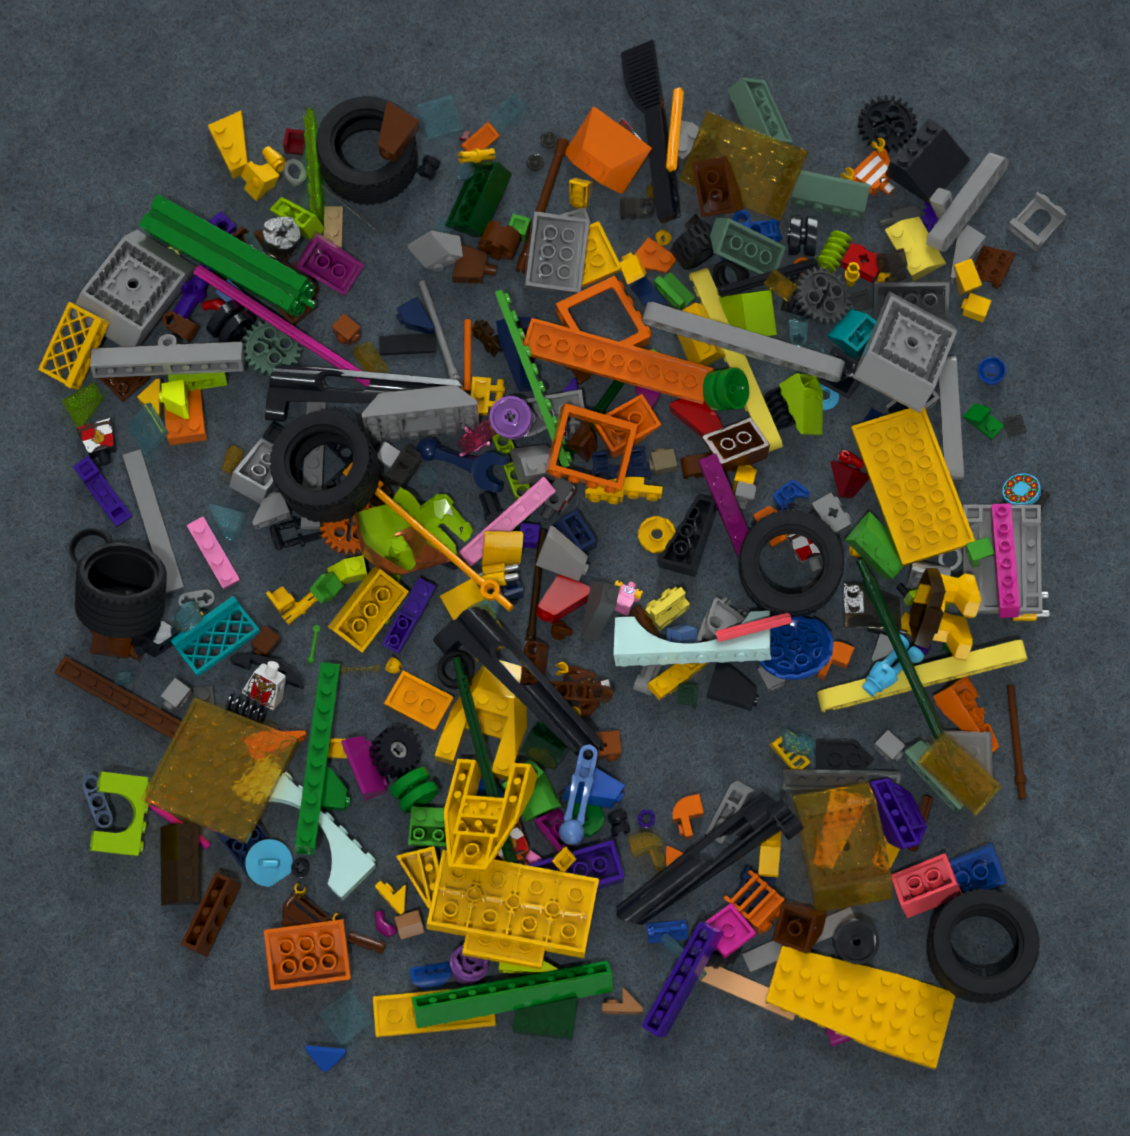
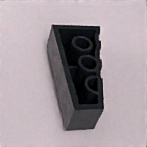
M697 495L684 520L675 530L674 536L665 546L662 555L658 557L657 563L660 568L696 577L717 512L713 499Z

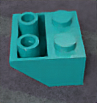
M850 309L847 315L827 335V338L849 355L858 358L867 345L876 320L867 313Z

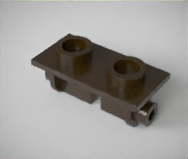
M483 319L480 321L476 320L471 329L473 335L481 341L486 352L490 353L494 358L498 350L500 352L503 351L498 335L491 336L495 331L487 321Z

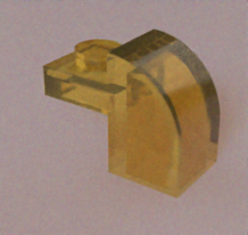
M642 832L627 838L634 859L649 854L655 872L663 870L665 859L662 852L658 853V850L664 849V844L658 836L649 832Z

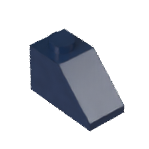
M417 297L397 307L398 314L396 318L400 325L404 324L406 329L425 334L435 333V328Z

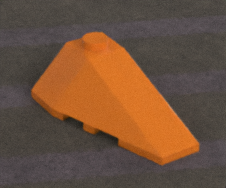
M968 676L959 678L933 696L936 705L962 731L992 732V753L999 748L991 725L984 723V714L986 712L983 707L979 708L977 706L975 698L979 697Z

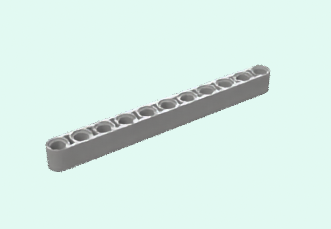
M654 302L647 303L642 319L645 325L833 382L840 381L845 364L843 360Z

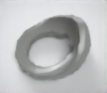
M296 159L288 160L285 163L283 173L287 181L294 187L304 183L307 178V172L303 164ZM290 164H295L299 168V179H294L289 174L288 167Z
M962 549L955 550L958 557L955 565L946 566L942 561L944 554L938 556L939 565L951 568V571L957 569L963 561Z

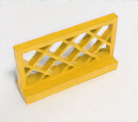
M68 302L38 370L64 383L65 386L71 389L79 390L90 368L92 349L99 348L110 321L100 318L72 302ZM72 308L77 310L79 318L71 320L70 312ZM91 317L94 319L91 327L86 328L84 319ZM80 321L82 330L75 333L72 324ZM69 326L71 335L63 337V328ZM83 334L85 340L83 344L78 345L76 336ZM72 338L74 347L67 350L65 340ZM61 342L63 352L56 354L54 348L56 344ZM76 351L77 358L71 362L68 353ZM64 355L67 364L59 367L57 358ZM53 360L55 369L49 371L46 369L47 363ZM68 367L69 376L66 380L62 377L61 370Z

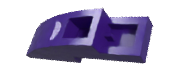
M418 578L402 610L398 612L382 643L383 646L398 654L401 652L427 609L428 602L437 586Z

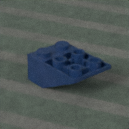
M239 801L209 823V826L243 871L248 874L245 866L247 853L253 845L259 841L269 839V837L247 807Z

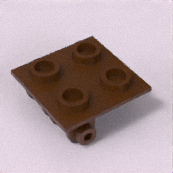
M983 246L974 264L980 280L991 282V286L995 289L1001 287L1002 281L1007 276L1006 273H1008L1016 253Z

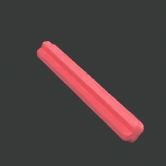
M787 612L717 630L715 634L717 641L721 642L790 624L792 619L791 615Z

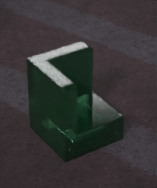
M679 684L677 704L692 705V709H696L698 685Z

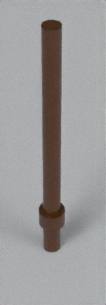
M1007 685L1016 771L1014 780L1015 785H1017L1018 799L1024 800L1026 799L1025 784L1027 781L1023 771L1015 686Z

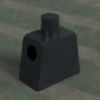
M161 620L154 629L134 637L132 643L135 646L134 651L139 656L147 653L152 657H157L173 646L170 640L178 635L179 630Z

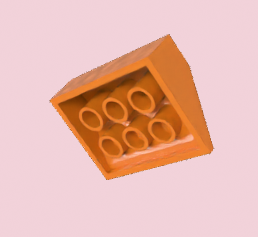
M343 919L264 930L270 988L272 991L352 980Z

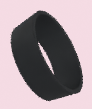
M87 528L74 535L69 545V554L75 564L78 565L74 553L75 547L82 538L95 535L103 538L107 544H111L104 532L94 528Z

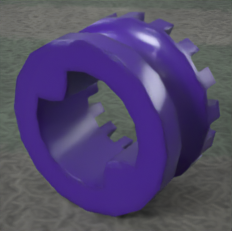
M650 810L641 811L638 815L639 825L643 828L652 827L655 823L654 813ZM644 814L651 816V823L645 824L642 822Z

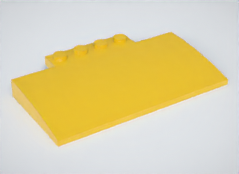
M442 850L427 920V929L466 936L462 951L464 956L541 970L545 951L584 958L599 879L495 859L487 872L451 869L448 867L447 851Z

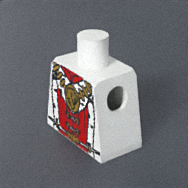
M269 661L267 665L261 664L250 677L242 693L274 710L283 700L286 681L285 675L278 671L279 664L274 661Z

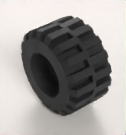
M700 223L689 228L671 246L670 252L684 270L700 266L715 254L710 238L712 228L708 223Z

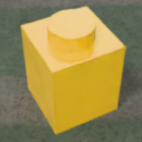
M970 293L968 299L964 298L961 309H964L962 315L983 323L992 300Z

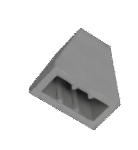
M550 526L536 566L579 581L581 575H586L589 564H586L588 556L555 527Z

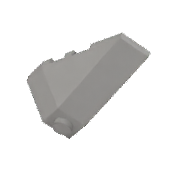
M582 390L545 396L546 399L549 398L553 409H550L552 417L556 416L557 420L561 406L565 403L585 409ZM535 397L523 399L532 409L534 415L533 427L530 433L523 438L532 437L547 429ZM510 416V422H513L516 416Z

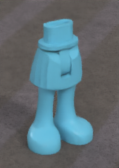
M899 634L907 650L909 642L903 635ZM912 646L907 651L912 663H919L924 659L921 650L915 646ZM894 649L882 662H876L866 677V682L862 685V688L869 695L874 696L877 692H882L897 682V676L903 669L900 662L893 668L890 667L897 659Z

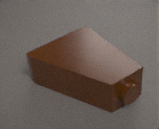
M390 102L386 104L378 149L383 159L395 162L420 129L419 120Z

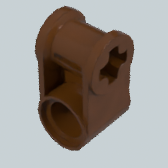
M172 311L166 312L162 317L164 326L179 338L187 340L188 343L192 341L200 328L192 321ZM170 319L175 320V323H169L168 321Z

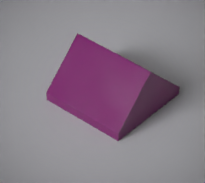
M556 809L535 820V827L556 854L564 847H567L569 850L574 846L565 844L560 839L559 828L564 822V813L561 809Z

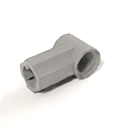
M662 665L643 666L641 673L636 678L633 690L652 696L653 693L648 689L647 685L658 676Z

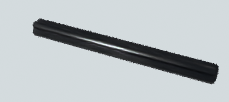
M812 258L717 288V294L723 298L804 273L813 267L817 269L818 262Z

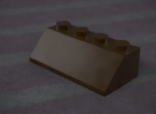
M177 823L160 827L161 906L200 904V825L198 823Z

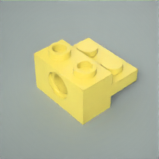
M676 586L673 589L668 588L661 594V598L657 601L654 599L646 605L645 614L648 618H651L658 631L662 630L690 608V603L685 598L686 592L682 587L679 589Z

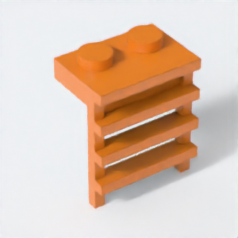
M750 870L748 874L752 878L732 899L727 895L723 899L729 904L732 903L738 912L753 925L754 931L761 935L763 932H768L773 925L772 922L779 918L781 906L785 899ZM758 882L760 886L739 907L736 902ZM766 889L769 894L747 914L745 909Z

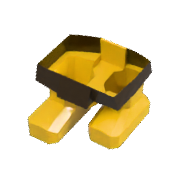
M938 568L925 569L913 601L909 619V627L915 645L928 649L932 641L946 642L954 659L962 661L968 659L973 639L966 617L975 618L981 603V595L974 575L965 573L959 578L940 574ZM945 603L955 604L964 617L944 612Z

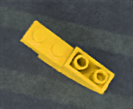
M625 477L622 490L618 493H606L603 488L599 487L597 489L587 488L585 489V498L589 499L590 502L606 500L609 504L623 502L624 495H627L630 499L646 497L648 501H657L662 499L663 487L644 485L645 477ZM617 478L611 479L609 481L616 482Z
M710 662L674 664L650 681L647 687L658 700H661L669 693L672 694Z

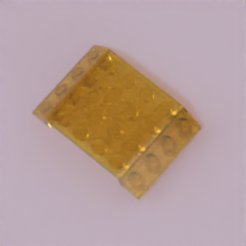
M706 111L679 181L696 188L692 162L728 156L741 192L743 207L781 221L809 151Z

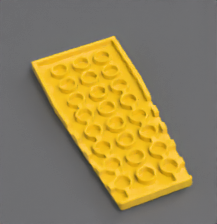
M782 946L765 1003L777 1006L784 1012L788 1011L798 1015L803 1020L807 1019L817 1023V1026L822 1028L826 1027L836 1031L835 1033L841 1036H848L854 1039L853 1041L874 1050L935 1070L955 995L948 990L896 973L852 964L810 952L806 954L793 948Z

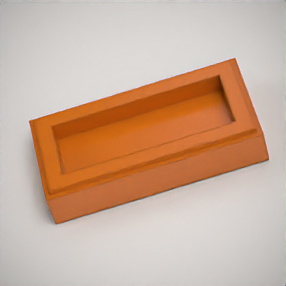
M487 122L460 146L464 151H472L476 148L484 150L500 135Z

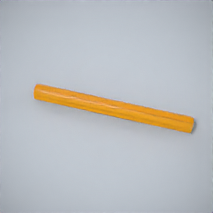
M679 87L673 90L666 158V169L669 172L677 169L684 91Z

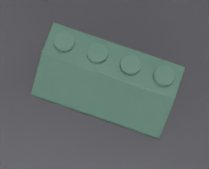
M741 78L727 89L730 100L736 108L737 115L741 119L744 131L748 135L751 147L755 152L767 153L793 143L765 80Z
M798 169L791 204H794L797 208L810 207L816 212L829 211L835 216H841V214L848 215L849 218L854 220L863 219L871 184Z
M716 218L710 234L715 254L758 275L779 269L786 246L729 218Z
M920 740L904 752L903 759L956 815L960 814L975 800V792L969 785L964 786L961 783V777L957 772H951L946 767L948 765L941 756L937 757L933 753L934 748L928 742L924 743Z

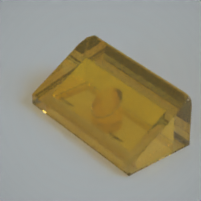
M370 341L356 345L351 352L364 372L386 373L390 370Z

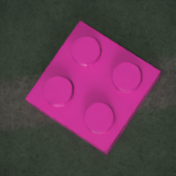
M732 903L706 921L724 932L716 946V949L724 958L756 936V932Z

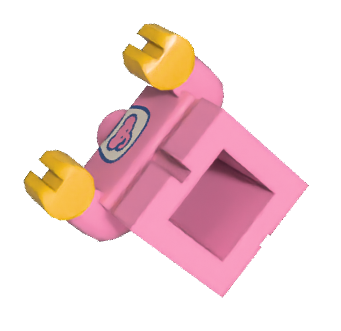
M616 580L614 585L620 586L614 611L629 616L634 602L640 601L643 591L635 589L636 584L633 582L624 585L622 582L619 583V580Z

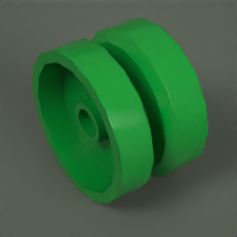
M740 369L713 370L706 375L703 382V396L706 404L713 411L741 409L748 401L750 393L747 377Z
M420 767L407 773L389 788L395 800L400 799L398 806L404 814L411 813V806H424L440 792L435 782H428L431 776L425 767Z

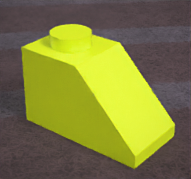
M184 380L162 383V391L159 392L160 402L165 404L167 411L184 419H189L188 392Z
M363 555L343 559L327 568L328 573L334 572L343 584L362 581L367 576Z

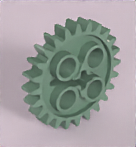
M258 321V327L252 325V331H246L247 336H243L245 343H242L246 356L244 362H250L248 364L249 369L255 367V374L260 370L262 377L265 373H268L270 378L276 365L298 366L297 360H301L299 353L303 351L300 343L266 321L265 324ZM266 334H273L274 337H273V338H266L265 335H266ZM288 343L290 347L282 348L280 345ZM256 348H262L264 351L261 353H257L254 350ZM277 358L279 361L272 363L270 359Z

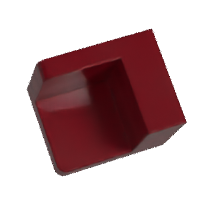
M286 128L283 142L284 152L303 156L306 142L305 131Z

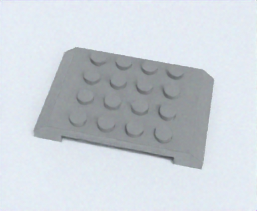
M963 504V510L975 541L988 537L993 548L991 527L992 505ZM1011 505L1020 601L1019 614H1042L1041 505ZM964 547L963 574L974 575L981 595V603L977 613L999 614L994 555L981 559L980 566L972 568L966 554V547Z

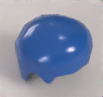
M987 357L978 366V376L987 385H997L1006 376V365L998 357ZM986 372L995 374V376L989 377Z

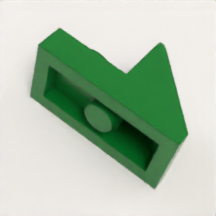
M974 403L963 415V418L992 441L1004 425L990 414L991 409L989 407Z

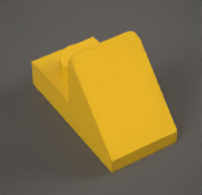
M379 881L375 885V889L399 915L405 914L406 885L393 895V888L388 883L383 884Z

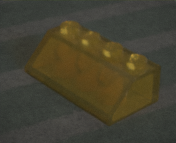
M944 733L934 740L917 761L920 766L975 816L1002 788L993 777Z

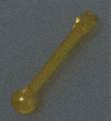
M375 664L373 667H351V668H347L346 666H342V667L340 668V672H341V673H346L347 671H374V672H379V671H380V666H379L378 664Z

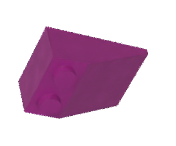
M317 232L314 233L296 262L298 269L344 296L364 266L361 261Z

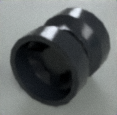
M424 155L422 165L417 169V174L428 180H433L435 170L440 167L441 162L431 155Z
M617 812L608 816V821L612 826V836H618V833L624 831V834L631 832L630 825L626 821L628 819L626 812Z

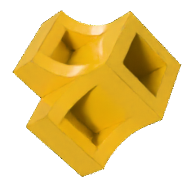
M251 161L246 164L241 177L247 182L244 187L246 192L255 201H258L267 191L275 187L280 175L268 163L256 165Z

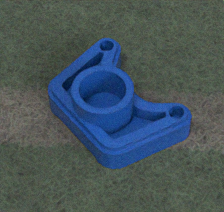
M790 480L774 493L773 499L781 511L789 510L791 502L799 497L809 498L810 491L796 480Z

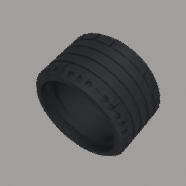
M129 543L106 544L87 552L80 559L76 569L75 611L77 617H79L78 619L93 632L111 638L136 637L154 629L164 615L167 580L165 565L153 552ZM120 585L136 588L142 592L122 596L109 594L99 589Z

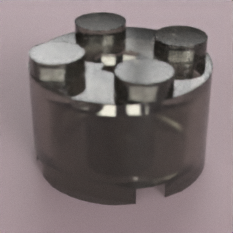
M275 217L270 219L263 228L261 242L263 251L266 255L275 257L276 260L290 259L298 250L300 229L291 217Z

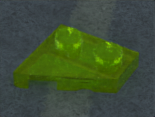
M95 382L61 401L76 427L85 425L88 419L91 418L95 409L102 403L104 398Z

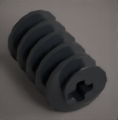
M780 387L768 391L763 397L771 416H773L772 419L777 430H782L796 423L795 420L792 421L794 417L789 414L786 400L783 401L784 398L780 394Z
M231 693L225 706V717L230 718L232 716L234 721L239 719L240 723L246 722L249 727L253 724L254 728L258 729L267 716L268 707L262 711V705L260 704L255 708V702L248 706V699L241 703V697L238 696L233 700V693Z

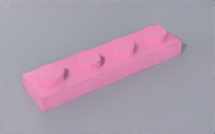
M204 516L188 524L187 527L223 590L239 582L238 575Z

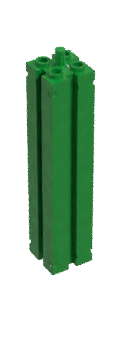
M159 194L156 195L150 205L149 213L144 215L138 225L153 238L158 239L160 242L197 263L205 265L220 276L229 279L234 284L296 319L304 312L305 305L312 309L316 306V302L311 300L315 293V286L306 277Z

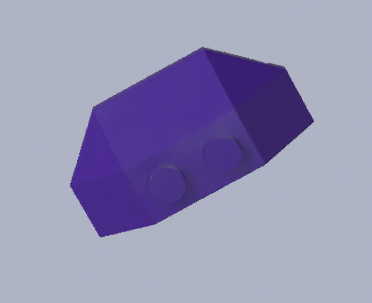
M889 778L870 782L872 811L887 842L901 850L919 846L927 825L911 793L893 783Z

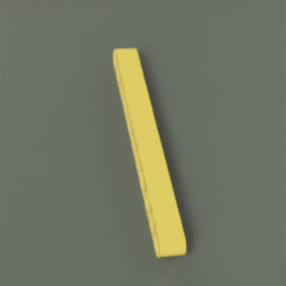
M708 268L689 273L690 281L692 280L694 283L695 293L697 297H700V304L706 307L710 319L729 325L719 302L720 296L717 294V288ZM723 349L726 354L723 359L728 363L729 368H738L747 377L750 393L744 408L770 444L769 452L782 448L781 438L746 356Z
M1015 640L972 651L969 653L966 661L956 660L952 656L917 665L914 668L924 688L1026 661L1028 658L1023 641ZM902 670L897 676V682L882 692H877L874 696L869 695L862 688L866 679L823 689L816 694L821 712H826L825 710L832 708L833 710L912 691V688Z

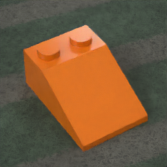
M201 389L187 391L189 419H184L167 411L164 404L166 433L170 446L207 440Z
M643 394L605 414L638 424L633 447L662 426ZM593 423L595 432L605 448L609 450L611 458L614 459L623 454L628 433Z

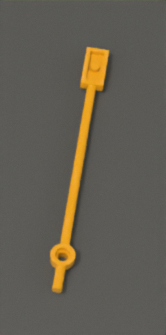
M352 463L342 472L345 477L350 472ZM381 481L378 482L375 495L480 586V592L484 599L488 601L496 600L508 611L513 609L514 605L500 594L501 589L496 581H485L383 492L380 489L383 483ZM494 589L492 594H488L489 590Z

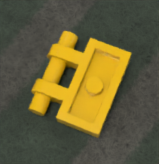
M472 377L471 397L477 400L478 415L488 416L489 409L500 398H503L506 390L504 380L498 379L497 385H491V378ZM490 393L496 394L495 401H490Z

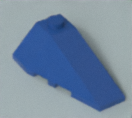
M993 842L949 859L962 891L992 889L1007 883Z

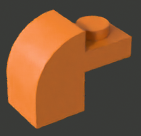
M833 642L832 656L827 665L818 672L817 677L825 680L831 663L846 669L855 647L842 642Z
M699 794L682 798L673 809L672 823H681L678 824L680 836L684 835L685 840L693 838L689 819L702 817L704 814Z

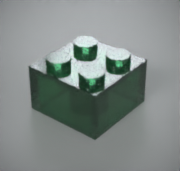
M540 721L529 732L520 752L525 754L527 758L541 763L543 767L555 770L567 757L570 749Z

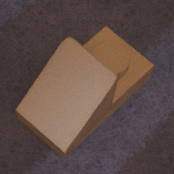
M624 988L622 1003H618V1000H607L606 1003H602V1014H642L643 1008Z

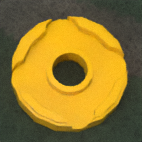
M652 516L641 523L638 530V539L640 545L645 550L651 553H662L676 531L674 525L668 519ZM654 530L662 532L663 535L660 539L652 537L651 534Z

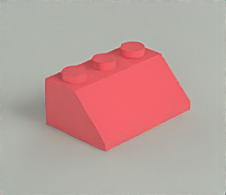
M946 853L890 875L900 905L907 918L948 903L962 893Z

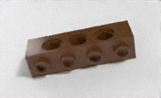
M215 872L181 942L182 946L204 957L208 956L241 887L240 884L229 877Z

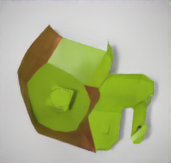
M400 487L393 498L399 506L455 555H458L456 545L438 526L445 524L464 542L470 538L473 532L469 522H465L453 507L454 501L447 494H436L420 506L409 491ZM387 504L357 512L355 509L357 534L362 555L384 572L393 575H404L451 561Z

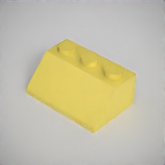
M920 217L901 220L885 229L889 241L913 281L946 264L939 250L926 245L929 233Z

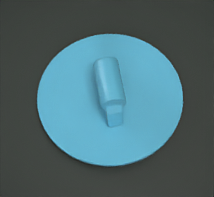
M266 839L259 841L251 847L246 856L245 866L249 877L255 883L270 887L291 873L293 860L289 849L283 843L277 840Z

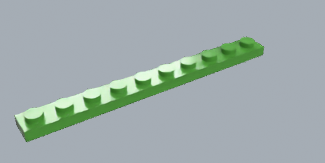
M502 289L495 292L549 435L553 441L558 420L556 416L552 417L550 409H553L549 398H545L543 393L546 391L542 380H538L536 375L539 374L538 368L530 360L532 353L529 346L524 344L523 339L526 337L522 328L517 326L518 316L515 310L512 311L510 308L511 298ZM563 436L558 458L561 466L569 469L572 468L571 462H573L570 452H566L564 448L566 441Z

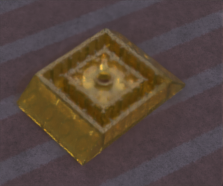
M869 782L792 796L795 817L804 827L799 832L814 909L825 912L892 899V875L877 802ZM842 840L849 842L850 849L848 851L841 850L840 842Z

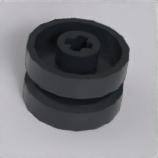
M791 215L787 234L788 255L798 256L801 244H803L804 256L815 257L817 216H807L805 227H802L801 215Z
M230 300L213 314L206 330L214 338H219V343L239 342L246 335V331L251 329L254 318L247 311H242L238 303Z
M857 918L846 919L840 922L834 929L832 946L836 954L846 962L864 964L876 955L879 948V936L875 928L869 923ZM855 938H859V941H856L857 945L853 944Z

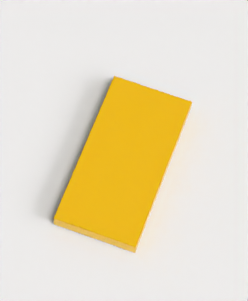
M472 579L440 595V599L453 621L458 619V616L463 611L471 607H479L480 609H485L500 625L488 602L483 598L478 585Z

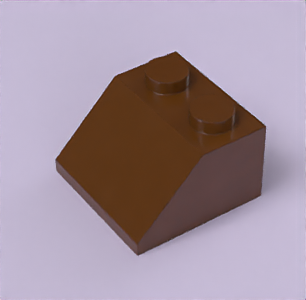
M794 901L784 902L781 906L773 941L808 954L823 933L827 914Z

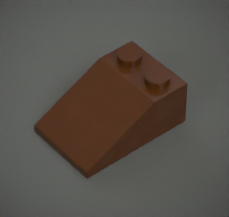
M728 156L692 162L701 217L743 210L741 192Z
M752 418L714 431L701 438L712 454L717 453L722 466L755 464L767 459L770 444Z

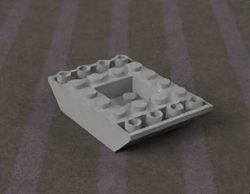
M135 230L125 235L80 292L76 305L100 318L110 321L104 337L120 347H137L141 345L180 294L183 284L190 281L193 277L196 266L139 230ZM132 281H136L139 283V285L136 288H130L128 286L129 283ZM73 309L71 315L74 318H79L77 310ZM91 317L85 318V325L91 327L94 319Z
M889 291L853 378L920 413L936 386L957 330L955 326ZM907 340L912 341L915 347L910 346Z
M457 385L379 393L362 413L365 433L372 444L381 443L382 438L390 439L391 442H397L401 438L408 437L410 440H415L425 435L434 438L442 433L451 436L456 435L465 426L469 428L471 433L480 429L477 400Z

